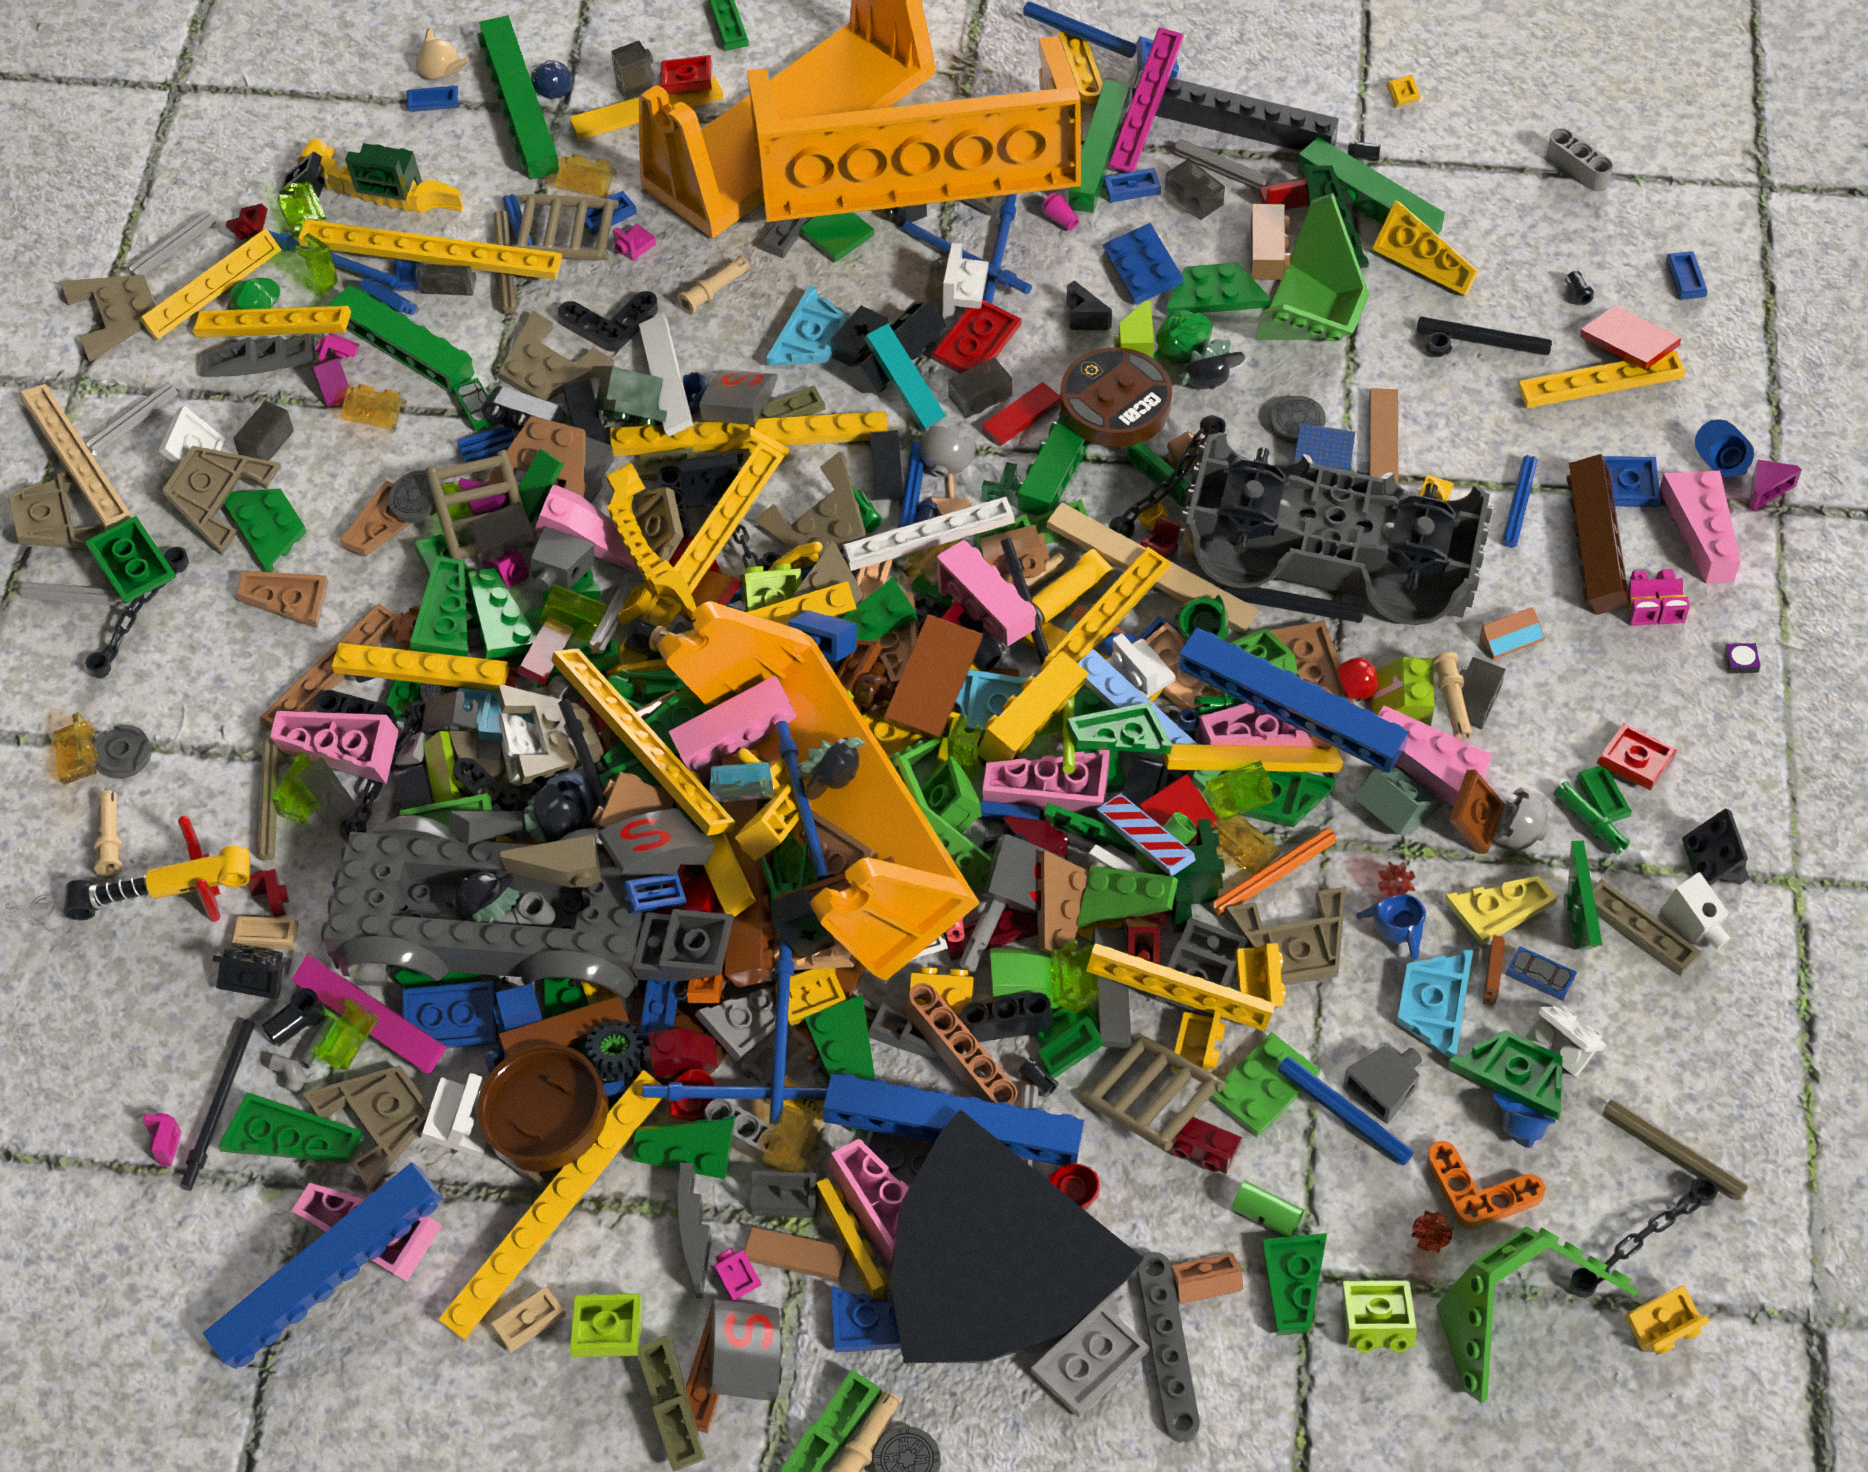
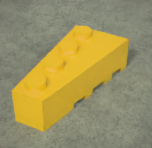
M1063 651L1055 658L1049 656L1039 669L1042 672L1036 678L1031 675L1022 685L1021 689L1023 692L1018 697L1013 694L1002 707L1004 709L1003 713L999 717L994 714L983 727L986 729V732L976 753L988 763L1013 760L1015 754L1021 756L1034 739V732L1036 731L1041 734L1053 719L1054 715L1052 713L1058 714L1083 686L1089 673Z

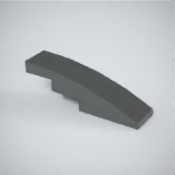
M305 334L284 341L278 335L255 343L251 337L202 353V375L204 377H226L257 374L315 360L314 338L310 334Z
M852 993L850 999L857 997V995ZM863 999L869 1038L920 1056L945 1062L904 1011L885 1002L878 1006ZM934 1023L938 1029L946 1030L945 1025L942 1023ZM954 1046L958 1053L963 1054L964 1049L962 1047Z
M680 1162L678 1220L687 1271L696 1298L703 1299L712 1235L710 1225L702 1224L704 1211L702 1195L694 1193L696 1180L693 1163Z

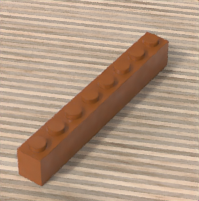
M756 749L750 750L763 764H769L767 759H763ZM738 753L722 757V768L747 766L739 759ZM761 781L722 784L723 808L735 821L733 830L725 832L756 899L755 903L734 917L726 949L725 975L737 987L772 981V968H775L776 962L772 951V940L775 938V931L771 923L770 891L760 859L754 861L749 854H746L741 849L739 842L735 839L742 828L771 800ZM772 849L764 856L766 858L767 864L769 866L773 878V873L770 868V857H772L773 855Z

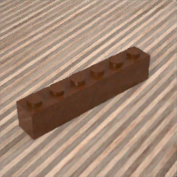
M1602 454L1569 463L1570 475H1567L1566 479L1570 491H1573L1570 505L1577 518L1573 520V527L1577 537L1579 536L1580 542L1576 543V549L1579 558L1583 560V565L1579 566L1583 582H1586V588L1583 589L1585 603L1587 606L1591 605L1597 615L1631 606L1610 469Z

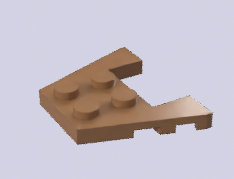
M531 416L507 449V455L510 459L514 476L517 470L527 472L539 449H544L565 464L556 480L566 482L564 489L579 494L584 498L586 432L581 428ZM500 467L494 468L483 484L492 485L504 482Z

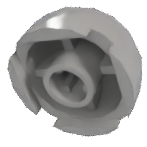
M930 426L928 431L926 428L923 430L920 440L921 459L932 469L931 472L937 476L947 477L948 474H957L970 465L977 448L976 442L969 436H966L965 440L958 437L959 431L954 429Z
M1520 787L1512 793L1517 796L1513 803L1506 801L1495 831L1499 832V834L1493 837L1494 841L1515 850H1523L1532 846L1537 840L1542 841L1550 827L1546 824L1548 819L1546 805L1535 794Z

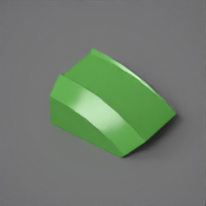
M1268 628L1229 643L1231 645H1238L1244 651L1256 657H1262L1268 660L1270 664L1282 670H1289L1297 675L1295 654Z
M950 756L920 789L928 808L962 834L977 818L982 817L981 807L968 777L953 756Z
M990 949L993 999L1041 992L1049 997L1053 1012L1060 1009L1067 996L1065 961L1053 955L1032 950Z

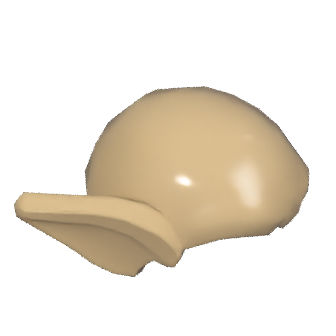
M428 28L422 49L417 57L416 68L426 79L449 77L451 74L462 70L469 59L465 57L459 60L458 52L452 44L442 39H435L432 28Z

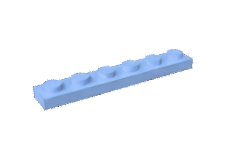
M1094 649L1078 663L1089 673L1084 684L1111 709L1150 702L1171 744L1198 745ZM1195 770L1193 783L1203 792L1222 771Z

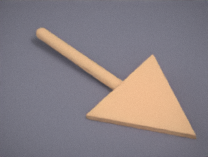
M953 474L947 475L948 498H931V501L937 504L941 516L968 508L973 500L954 499Z

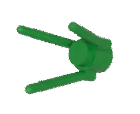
M852 486L855 500L859 505L865 532L871 533L880 526L882 517L875 510L863 489L860 488L857 492Z
M622 669L620 675L613 673L608 682L637 711L641 707L630 701V699L646 705L649 702L643 701V697L634 694L636 684L631 679L677 681L678 676L635 673Z
M807 844L802 846L797 889L804 887L808 858ZM773 848L772 855L776 886L765 856L759 858L770 891L771 901L776 900L775 896L796 890L792 883L783 884L776 848Z

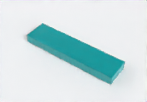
M886 324L864 337L865 342L921 431L943 420L946 417L944 411L890 325Z

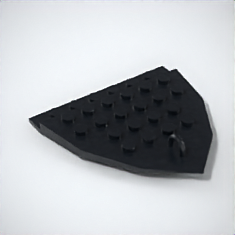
M960 1109L939 1134L899 1207L889 1288L903 1363H987L1061 1338L1101 1302L1103 1303L1119 1290L1144 1258Z

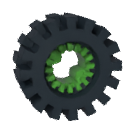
M611 1020L612 1025L607 1026L605 1021L601 1023V1030L595 1026L592 1029V1034H588L587 1042H585L586 1058L593 1064L601 1079L604 1075H607V1081L613 1082V1076H618V1081L624 1080V1074L628 1078L632 1077L633 1070L638 1072L640 1063L643 1064L642 1035L640 1032L636 1033L635 1026L631 1025L628 1028V1022L622 1021L621 1026H618L617 1020ZM611 1048H614L616 1051L623 1050L620 1054L617 1053V1055L613 1052L609 1054L607 1052Z

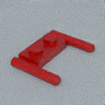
M185 815L181 816L178 819V824L187 843L190 860L209 857V853L203 854L190 818ZM199 879L196 881L195 887L209 920L216 922L221 917L216 896L221 894L219 886L209 887L206 880Z

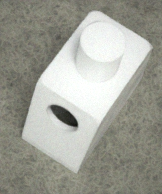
M1700 872L1678 886L1660 909V912L1692 944H1697L1706 937L1712 946L1718 950L1731 939L1720 926L1728 916V911Z

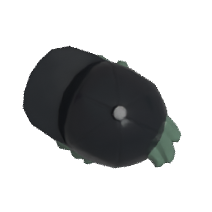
M1215 339L1207 345L1202 354L1196 351L1192 352L1191 361L1189 364H1185L1182 374L1179 375L1181 385L1184 386L1189 383L1199 389L1213 390L1228 380L1230 368L1240 365L1245 360V355L1242 352L1230 353L1231 342L1229 339Z
M844 737L835 744H830L823 740L821 742V749H810L808 751L809 759L798 764L800 772L797 775L802 780H809L804 792L806 797L810 800H815L827 788L840 789L848 785L855 778L859 768V753L857 750L861 746L866 745V743L860 740L859 737Z
M553 784L542 787L537 795L533 796V800L528 801L529 806L524 809L527 813L523 815L526 826L525 830L531 833V838L536 839L540 843L559 841L570 832L585 829L584 818L578 805L573 801L565 799L557 786Z
M488 871L478 872L461 881L462 884L456 891V899L452 901V904L459 911L463 919H468V921L499 922L505 916V912L511 910V906L516 904V900L520 897V891L509 888L513 880L511 873L499 878Z

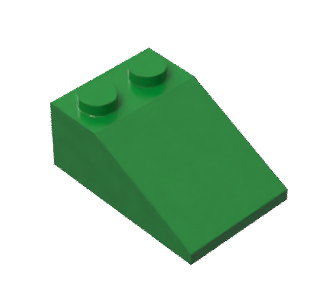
M137 516L85 541L94 564L124 604L176 578L174 571Z

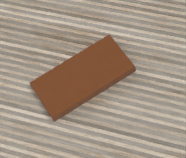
M928 614L886 711L884 720L940 741L948 722V716L955 706L983 639V634Z

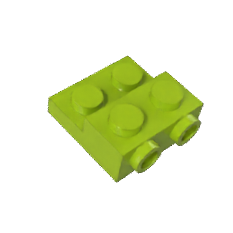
M791 564L774 565V571L765 572L763 566L746 568V573L739 574V579L742 583L740 587L742 603H745L746 612L790 599L802 583L801 568L791 569Z
M1343 1281L1342 1292L1348 1348H1357L1358 1351L1363 1353L1371 1352L1375 1348H1390L1398 1353L1404 1352L1408 1348H1415L1417 1327L1409 1281Z
M641 1294L575 1295L570 1344L571 1357L638 1356L643 1319Z

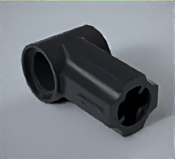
M302 988L292 995L290 1003L261 1026L272 1042L280 1047L306 1026L311 1027L319 1024L324 1018L325 1010L314 990ZM307 1005H313L308 1010H302Z

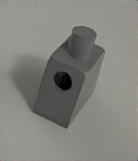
M545 526L531 556V575L535 579L534 586L541 592H548L552 585L565 590L570 589L594 565V543Z
M1384 1046L1346 1069L1343 1084L1388 1124L1415 1091L1419 1073L1414 1068L1422 1062V1058L1411 1047L1399 1055L1390 1046Z

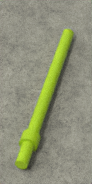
M1075 695L1063 708V772L1066 774H1071L1075 770V744L1066 728L1067 718L1075 717Z

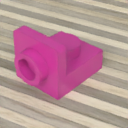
M638 223L625 233L619 228L613 230L614 248L619 254L627 256L632 261L656 244L655 236Z
M328 333L326 338H320L315 352L320 353L318 360L321 362L325 360L329 348L334 349L333 354L348 359L349 356L355 357L360 344L339 335Z
M505 548L493 551L481 558L484 569L495 568L506 588H511L529 577L521 551Z
M145 1114L143 1123L148 1132L153 1134L150 1141L151 1152H153L159 1165L172 1166L182 1133L175 1118L168 1114Z
M730 1248L715 1256L717 1263L710 1266L712 1271L717 1273L731 1301L762 1285L744 1250L734 1252L733 1248Z

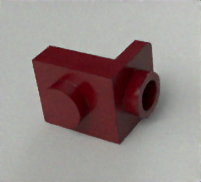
M262 203L241 208L239 218L226 221L225 226L241 240L251 238L263 230L268 209Z
M1160 515L1156 520L1154 530L1141 540L1140 545L1145 548H1151L1167 559L1178 550L1179 545H1177L1180 523Z
M261 870L251 874L250 881L247 884L251 895L257 896L267 893L268 902L274 917L286 915L284 903L289 902V895L286 885H281L276 870Z

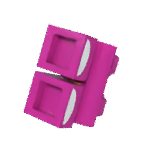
M1672 569L1659 571L1654 580H1648L1647 573L1644 571H1633L1631 573L1628 588L1631 606L1627 607L1630 626L1656 625L1657 620L1659 624L1685 623L1690 604L1688 597H1685L1683 593L1682 578H1676Z

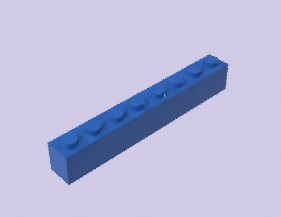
M1196 628L1179 653L1178 670L1387 773H1390L1406 747L1409 731L1403 729L1401 725L1380 718L1371 710L1362 709L1350 703L1342 696L1331 694L1323 690L1318 684L1309 683L1297 677L1289 670H1282L1270 664L1268 660L1244 651L1238 645H1231L1219 639L1211 632H1205Z
M831 1074L823 1107L825 1123L934 1143L944 1127L961 1109L1020 1158L1060 1166L1077 1163L1084 1126V1119H1078L1071 1114L1056 1115L1046 1113L1038 1108L1023 1109L1005 1102L996 1104L982 1101L977 1097L963 1098L952 1096L944 1091H924L912 1085L902 1087L888 1084L879 1079L872 1081L858 1079L851 1074Z
M413 1162L409 1163L205 1330L203 1335L223 1364L235 1369L249 1364L255 1358L257 1351L263 1346L271 1345L277 1341L285 1328L305 1318L308 1313L307 1310L316 1303L328 1299L333 1294V1289L341 1282L355 1277L363 1264L383 1254L386 1250L385 1246L395 1238L398 1239L406 1235L411 1230L413 1223L419 1218L433 1213L437 1209L438 1203L444 1198L425 1172Z

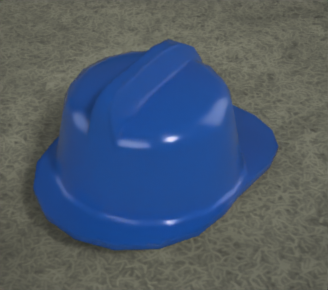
M1716 419L1703 424L1697 431L1695 448L1700 457L1713 471H1720L1722 477L1728 478L1739 476L1740 474L1745 475L1748 472L1747 469L1751 466L1754 459V448L1736 426L1729 421Z
M1499 1092L1493 1094V1099L1503 1109V1131L1511 1135L1516 1143L1526 1148L1532 1147L1535 1141L1541 1140L1548 1125L1556 1121L1552 1117Z

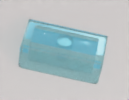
M758 762L711 766L710 794L718 802L773 798L774 789L769 763Z

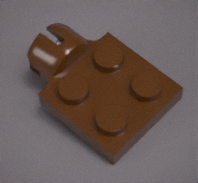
M846 657L842 658L834 668L835 674H837ZM875 661L868 675L863 676L856 685L855 697L852 701L858 711L861 708L882 711L889 707L883 701L884 699L891 701L895 692L894 685L884 677L887 669L879 662Z

